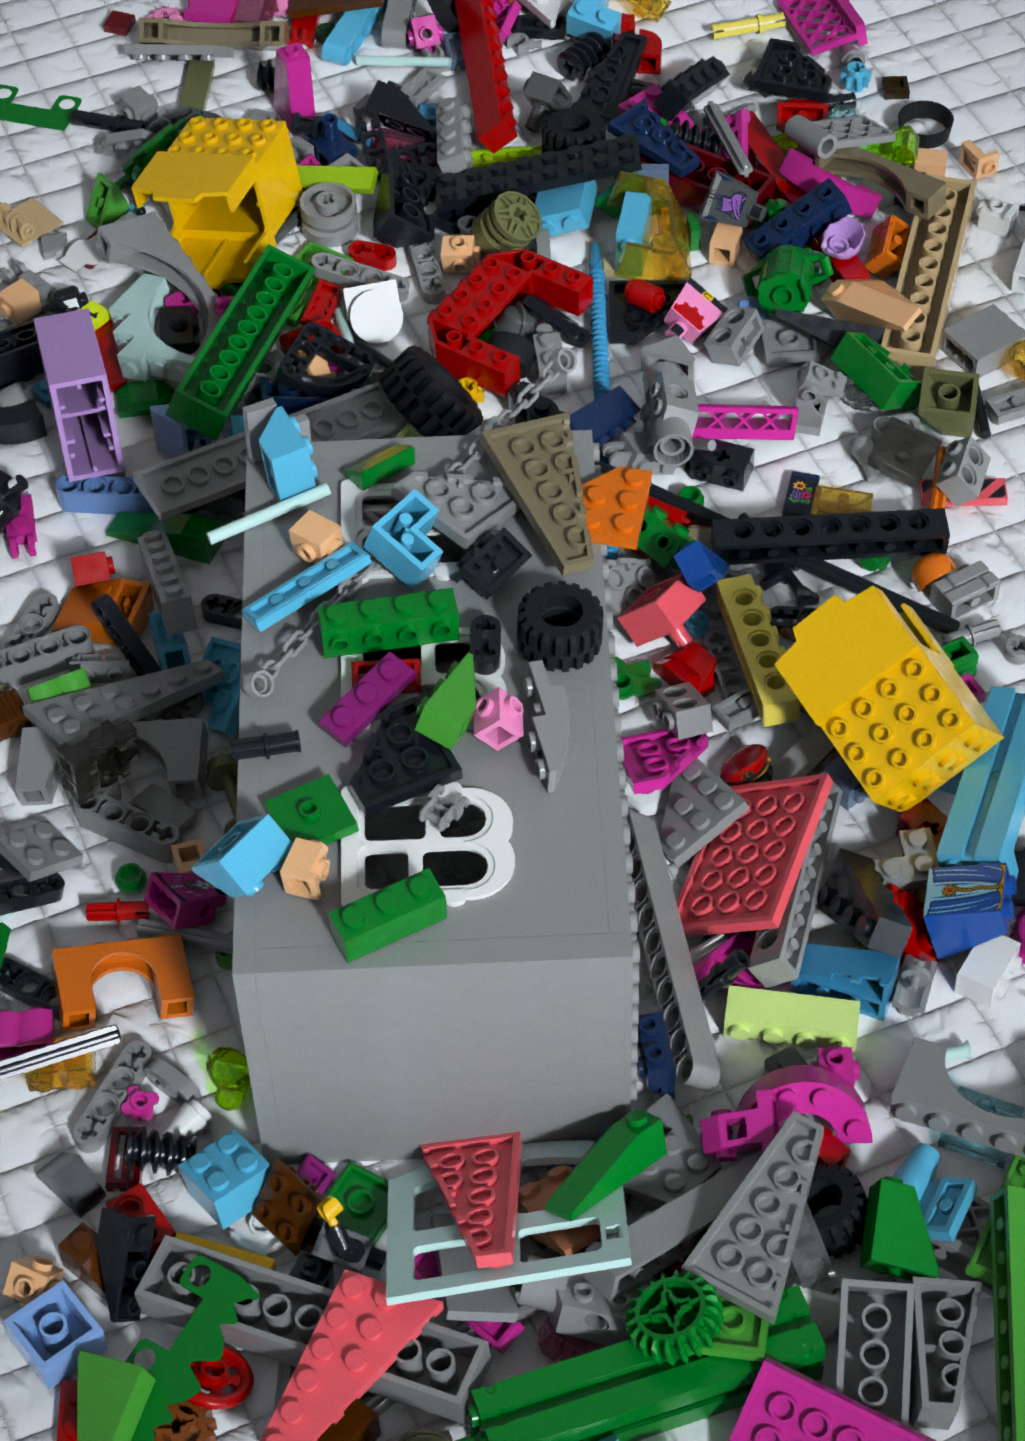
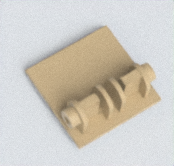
M33 197L12 209L9 204L0 202V231L20 247L28 245L63 224L62 220Z

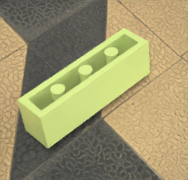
M730 985L723 1036L732 1037L736 1040L765 1041L769 1044L798 1045L802 1048L852 1047V1052H855L861 1001Z

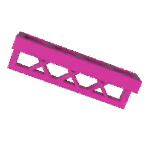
M698 404L699 412H709L712 417H698L692 438L794 440L799 409L797 406ZM728 413H736L739 418L723 417ZM754 414H763L766 419L751 417ZM781 414H790L789 421L777 418Z

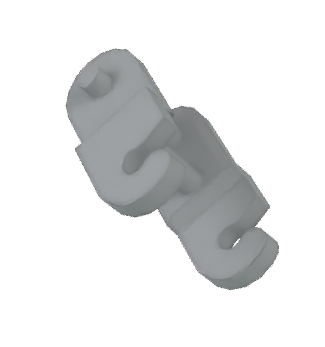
M437 784L428 795V803L423 809L419 810V821L424 822L428 819L438 824L437 829L442 832L450 826V822L453 819L456 821L460 819L464 812L463 807L467 808L470 800L467 797H462L455 806L452 805L448 809L437 803L438 794L442 795L445 789L443 785ZM435 809H438L444 812L445 814L441 818L433 814L432 812Z

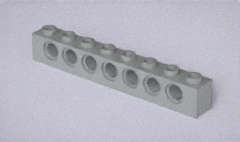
M833 782L779 928L757 930L750 957L751 963L748 969L766 989L799 978L843 793L835 782Z

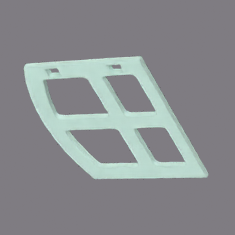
M562 1140L522 1144L521 1167L558 1164L576 1165L595 1141ZM427 1166L388 1181L386 1301L388 1306L632 1265L622 1185L573 1221H568L546 1210L519 1213L517 1210L514 1263L511 1265L415 1280L416 1255L466 1246L456 1225L420 1231L415 1230V1196L437 1187ZM594 1224L600 1225L602 1247L599 1250L530 1262L521 1261L520 1239L524 1236ZM619 1232L620 1238L607 1239V1234Z

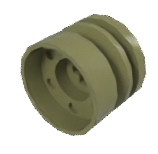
M514 191L504 192L474 220L472 234L475 237V243L477 246H480L481 251L485 255L523 249L541 231L542 220L540 212L527 196Z

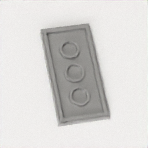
M432 1213L431 1229L456 1225L451 1214ZM467 1246L435 1251L439 1277L491 1268H477ZM513 1285L442 1297L446 1320L517 1322L519 1313Z

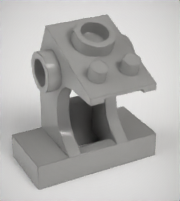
M810 361L802 370L796 394V406L799 409L795 433L820 436L829 396L843 398L847 377L842 372H835L813 361ZM814 406H820L819 411Z

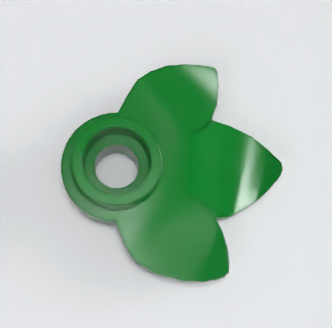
M614 657V660L617 662V681H614V683L619 687V700H626L632 696H650L655 693V689H660L662 686V681L650 677L651 666L649 660L626 665L619 657Z

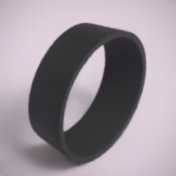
M427 0L433 14H435V18L445 31L448 32L459 28L455 0Z
M915 101L905 105L899 111V135L908 145L916 148L930 149L941 146L948 140L954 117L952 112L944 105L933 101ZM916 118H930L943 124L946 130L937 134L923 135L908 130L904 127V124Z

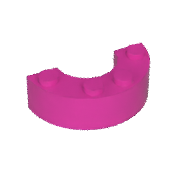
M792 1065L764 1075L745 1092L736 1111L758 1108L756 1091L770 1089L778 1099L780 1123L789 1118L793 1111L799 1114L818 1115L832 1125L837 1138L842 1143H873L867 1112L858 1092L840 1075L818 1066ZM746 1123L733 1126L735 1139L747 1137Z

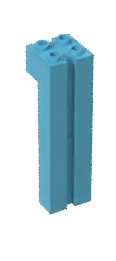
M991 687L984 710L1004 738L964 768L936 855L940 868L1006 862L1009 874L1014 875L1017 879L1019 869L1014 854V847L1025 815V693H1017L1016 688Z

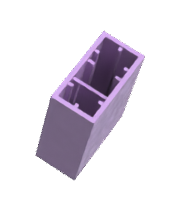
M89 308L34 318L52 412L69 482L124 472L125 468L107 374Z

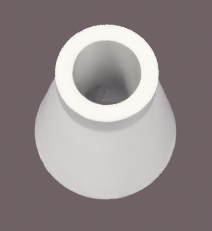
M193 1098L189 1103L184 1102L161 1135L164 1136L167 1131L171 1132L173 1142H175L179 1134H184L187 1140L208 1126L207 1122L212 1117Z

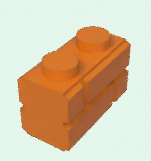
M890 215L883 223L873 228L865 267L880 279L885 280L893 272L901 268L911 230L908 224L897 216Z

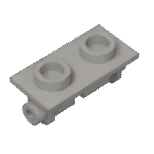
M78 653V656L72 657V661L69 662L71 672L84 668L90 683H114L132 678V666L122 653L106 654L105 661H100V654Z

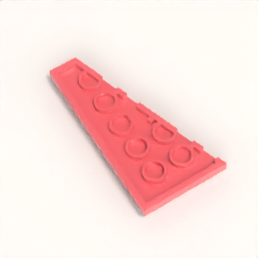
M520 1132L420 1144L422 1157L477 1268H500L514 1263L523 1144Z
M344 1269L260 1441H318V1438L332 1423L336 1425L345 1415L344 1411L355 1399L359 1400L396 1361V1355L410 1340L414 1341L422 1333V1327L433 1316L436 1318L444 1309L443 1302L431 1298L388 1306L385 1282Z

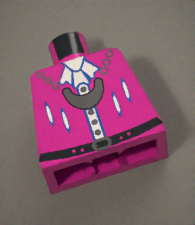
M151 872L144 901L173 930H180L211 924L214 921L217 907H223L226 904L227 894L218 888H213L197 874Z

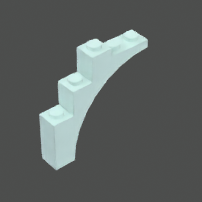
M143 273L109 308L114 326L113 335L119 352L117 357L124 378L146 382L151 376L181 382L196 359L195 356L179 352L166 345L155 334L156 323L160 316L159 308H164L165 298L170 295L165 277Z

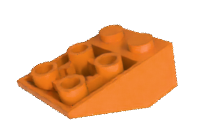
M120 578L74 587L71 589L51 631L53 633L71 626L83 625L90 630L92 641L117 646L91 607L92 600L106 593L115 601L140 638L149 620L148 613H151L155 607L151 583Z

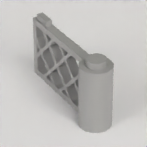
M795 115L787 121L785 126V135L788 139L822 159L829 158L836 149L895 142L897 136L896 133L864 115H851L844 118L810 121L801 115Z

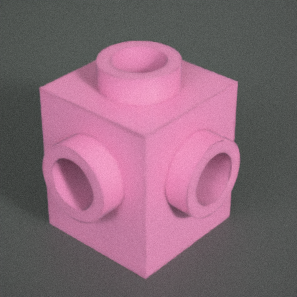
M500 687L476 700V709L473 714L474 736L496 751L523 737L524 710L522 702Z

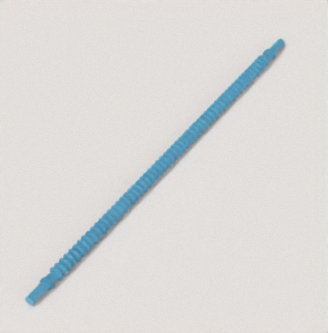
M593 242L590 245L591 259L589 260L591 268L589 275L593 277V302L590 304L594 400L610 391L605 272L603 270L604 263L601 258V245L599 242ZM602 447L599 448L600 460L608 463L609 458L604 457L601 453ZM607 545V556H604L606 560L618 559V547Z

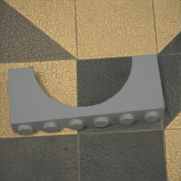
M187 717L175 720L156 719L154 721H138L70 752L39 727L22 728L15 791L22 806L52 804L55 792L66 774L80 762L97 755L91 747L110 737V735L112 736L116 732L119 734L120 732L122 740L103 749L98 754L114 750H129L148 755L159 762L167 771V782L174 796L177 798L204 796L209 736L203 718Z
M915 1037L892 1093L889 1116L1025 1158V1118H1012L993 1114L972 1104L957 1091L949 1079L945 1066L947 1046Z

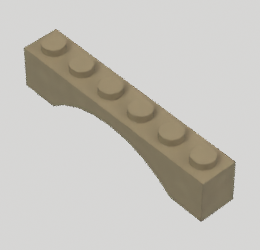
M139 17L138 42L140 44L218 45L232 47L234 50L276 51V49L289 45L290 26L285 21L206 23Z
M798 145V152L814 159L812 164L833 175L852 176L874 182L893 193L903 204L906 212L929 220L946 204V182L860 147L836 149L829 158L822 159Z

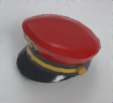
M747 745L735 751L723 762L719 776L731 786L771 781L773 770L770 761L772 760L769 755L767 756V749L763 745Z

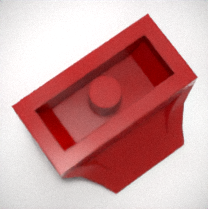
M799 99L778 102L776 130L785 133L787 121L795 115H801L810 121L827 120L829 104H819L818 101Z
M696 642L654 662L653 671L670 686L690 682L705 698L715 691L714 672L718 660Z

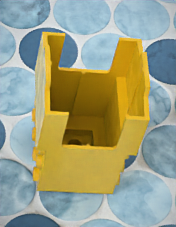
M202 116L191 117L167 152L157 151L131 187L137 208H141L151 194H153V201L168 202L174 222L170 233L178 240L185 254L192 259L193 265L199 273L204 275L211 289H220L226 283H244L268 244L273 247L277 246L275 235L303 194L286 121H275L274 119L251 120L250 118L227 119L226 117L204 118Z
M871 586L846 602L837 595H833L793 627L796 642L774 665L815 724L823 729L874 803L904 813L996 745L1004 736L956 672L954 664L914 609L903 603L900 606L904 611L898 613L884 592L875 586Z

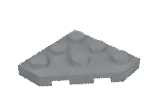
M414 471L394 484L391 491V496L400 502L411 491L416 489L440 510L433 526L464 549L521 510L502 477H492V481L474 480L473 475L447 473L446 478L428 477V472Z
M618 558L616 560H608L609 580H606V583L608 582V585L611 586V605H608V607L613 611V617L619 622L617 618L648 587L676 575L669 568H664L653 558Z
M698 758L672 781L659 835L664 855L677 868L750 809L747 802Z

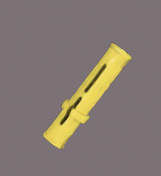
M783 12L765 16L756 14L753 18L711 24V31L721 30L711 33L713 40L753 32L761 34L765 30L785 28V21L775 22L776 20L785 19Z

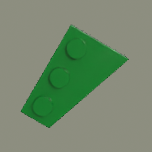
M846 332L830 357L838 366L837 370L855 382L854 386L859 391L866 393L872 399V404L878 409L915 410L920 403L922 380H918L909 373L911 367L906 363L899 366L888 357L891 352L865 333Z

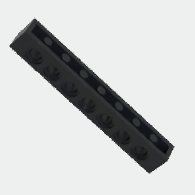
M945 508L712 520L711 526L712 551L729 565L915 556L933 552L947 554L950 538Z

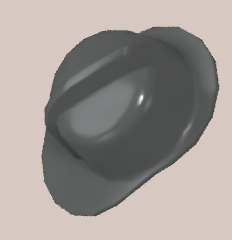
M517 300L514 305L507 306L500 315L496 316L493 324L496 332H513L527 338L533 344L536 318L527 312L528 309L524 308L521 301Z

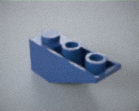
M699 540L685 544L680 549V552L673 555L688 585L697 592L703 591L723 578L731 568L726 561Z

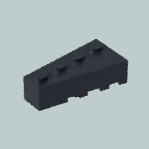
M840 848L826 883L819 890L816 907L867 948L901 958L913 930L910 921L901 906L894 904V894L891 889L884 887L883 881L885 879L881 872L875 871L874 867L876 864L874 860Z

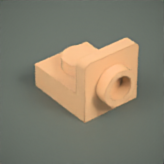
M971 140L961 143L959 164L975 180L997 172L1000 153L997 150L984 154Z

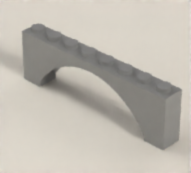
M150 212L99 226L95 246L108 264L115 262L130 265L157 276L165 277L168 282L181 290L194 304L200 314L205 331L204 340L197 352L190 354L197 357L219 322L218 313L214 312V305L217 303L216 299L219 296L216 292L212 291L204 275L199 273L193 265L192 259L180 247L178 240L168 231L165 222L161 221L155 212Z

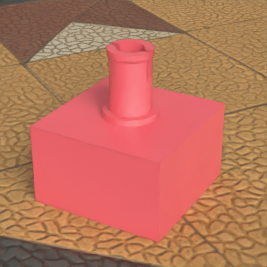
M680 573L648 587L617 619L637 647L669 634L678 649L682 650L696 643L683 623L707 599L702 592H697L689 586L684 575Z

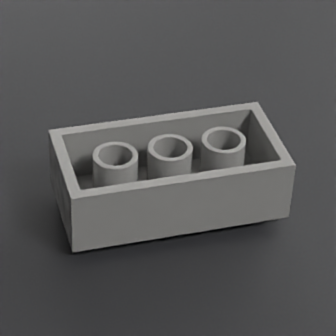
M842 1278L836 1391L908 1426L915 1284Z

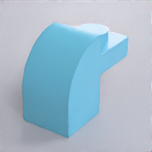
M160 612L148 613L160 668L166 670L190 664L191 659L183 632L168 636Z

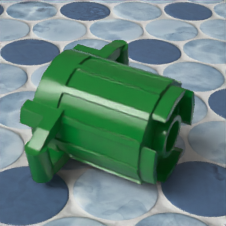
M780 245L772 249L764 259L758 260V265L743 274L741 280L746 295L758 297L757 300L765 313L773 315L774 309L801 313L805 311L808 302H810L812 286L824 281L834 272L828 254L814 253L810 247L802 249L794 245ZM819 260L822 273H819V268L815 269L814 261ZM760 275L756 289L752 277Z

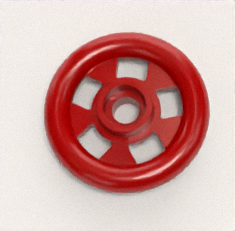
M224 1345L221 1360L195 1361L190 1364L191 1368H195L194 1375L199 1381L201 1388L210 1391L209 1394L199 1391L195 1396L187 1400L198 1407L210 1410L230 1409L243 1403L253 1390L254 1374L249 1363L240 1353ZM232 1366L238 1374L231 1376L228 1372V1367ZM227 1385H230L235 1391L225 1394L222 1390Z

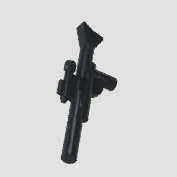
M742 513L738 519L750 517L747 513ZM786 562L765 563L763 572L766 577L759 582L764 591L782 582V584H788L795 593L797 607L819 604L820 596L806 586H803L792 572V570L794 572L798 571L799 568L791 564L789 568Z

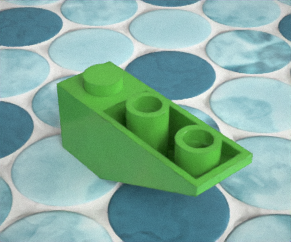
M469 652L460 663L453 662L446 674V680L440 678L431 692V698L425 696L416 710V714L420 718L415 730L450 750L455 747L466 733L476 709L473 654Z

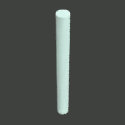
M358 55L356 63L357 65L451 67L452 60L451 57Z
M327 483L316 486L206 533L210 544L213 545L331 495L330 488Z

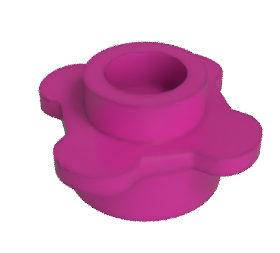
M138 1086L129 1087L127 1090V1101L121 1105L122 1113L136 1121H150L153 1118V1107L159 1102L158 1094L153 1091L149 1093L142 1091ZM141 1101L143 1102V1105L139 1106L137 1105V1102Z

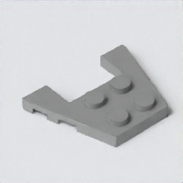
M667 1093L646 1110L647 1113L662 1118L663 1131L666 1133L664 1137L667 1154L623 1185L624 1192L635 1195V1200L657 1208L664 1206L669 1199L673 1197L678 1198L685 1194L695 1184L706 1182L722 1169V1165L719 1161H716V1157L704 1154L700 1135Z

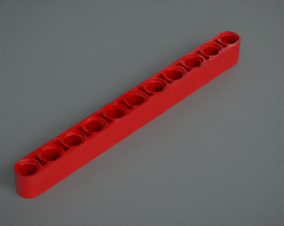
M750 110L748 160L753 168L776 176L774 199H784L791 205L807 194V192L796 186L779 172L786 156L756 114ZM823 234L806 244L812 251H819L825 254L821 249ZM857 255L848 260H839L829 256L834 272L829 276L832 282L838 279H871L868 270Z

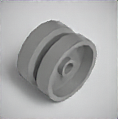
M327 182L311 186L303 192L300 198L303 236L308 242L312 241L324 247L332 248L347 244L356 237L359 231L356 195L351 188L340 183Z

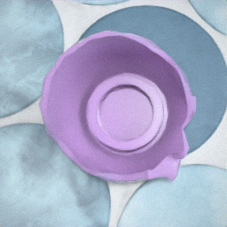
M849 216L843 217L836 223H830L822 235L821 249L828 256L839 260L852 258L861 249L865 238L862 224L857 219Z

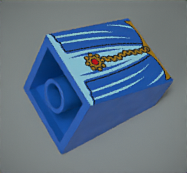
M1006 862L929 868L923 918L938 960L946 959L1008 933L1009 919H1014V904L1011 897L1017 893L1015 876L1009 874Z

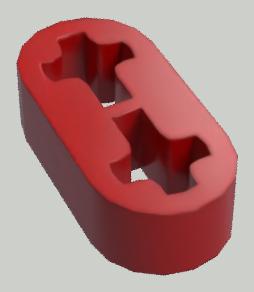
M361 240L354 241L348 246V256L354 258L355 262L383 271L391 270L397 264L396 250L391 246Z

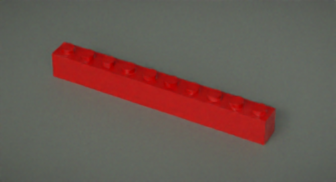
M455 0L477 139L494 154L517 137L515 128L517 123L513 116L512 110L514 107L510 100L511 91L508 87V75L505 71V59L502 55L503 45L499 38L500 30L497 26V14L494 10L495 1Z

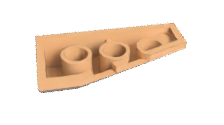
M838 279L828 287L827 292L821 298L837 320L899 331H906L922 312L917 305L882 280Z

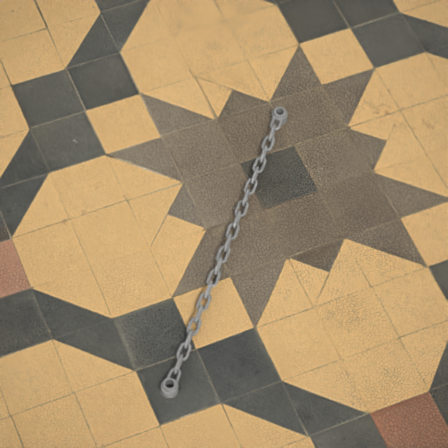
M568 347L553 351L549 356L548 364L541 371V377L534 384H528L517 396V402L510 409L503 410L493 421L492 429L503 427L501 424L497 425L503 417L507 420L510 419L506 426L513 425L515 416L522 409L529 408L537 400L539 390L546 383H552L560 374L572 372L577 366V357L574 351ZM549 368L555 372L553 376L550 373H546ZM528 391L530 394H534L529 401L522 399ZM481 435L469 446L468 454L460 462L453 463L446 470L443 478H446L447 473L450 474L454 469L456 472H461L460 474L465 475L466 468L473 461H479L487 453L485 449L480 453L473 451L479 443L481 444ZM371 560L372 563L342 581L338 586V592L329 601H323L319 606L341 603L344 599L351 598L361 587L362 579L370 571L377 570L382 563L379 561L376 563L374 560ZM351 579L353 583L357 582V584L349 592L348 589H343V587ZM317 608L312 612L310 622L302 630L293 632L284 642L283 650L274 660L266 661L258 671L247 674L243 681V690L248 696L257 699L265 698L272 694L274 679L280 672V666L288 658L297 656L306 646L308 637L316 628L319 629L318 617L315 618L318 614ZM297 638L302 643L295 650L293 647H288ZM267 668H269V670H271V671L275 670V671H274V673L271 675L269 672H267V671H265V670H266ZM254 681L257 683V689H255Z

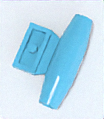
M917 1144L892 1177L900 1178L903 1180V1184L915 1187L930 1240L954 1242L978 1187L974 1179L943 1176L941 1180L934 1181L940 1154L930 1145Z

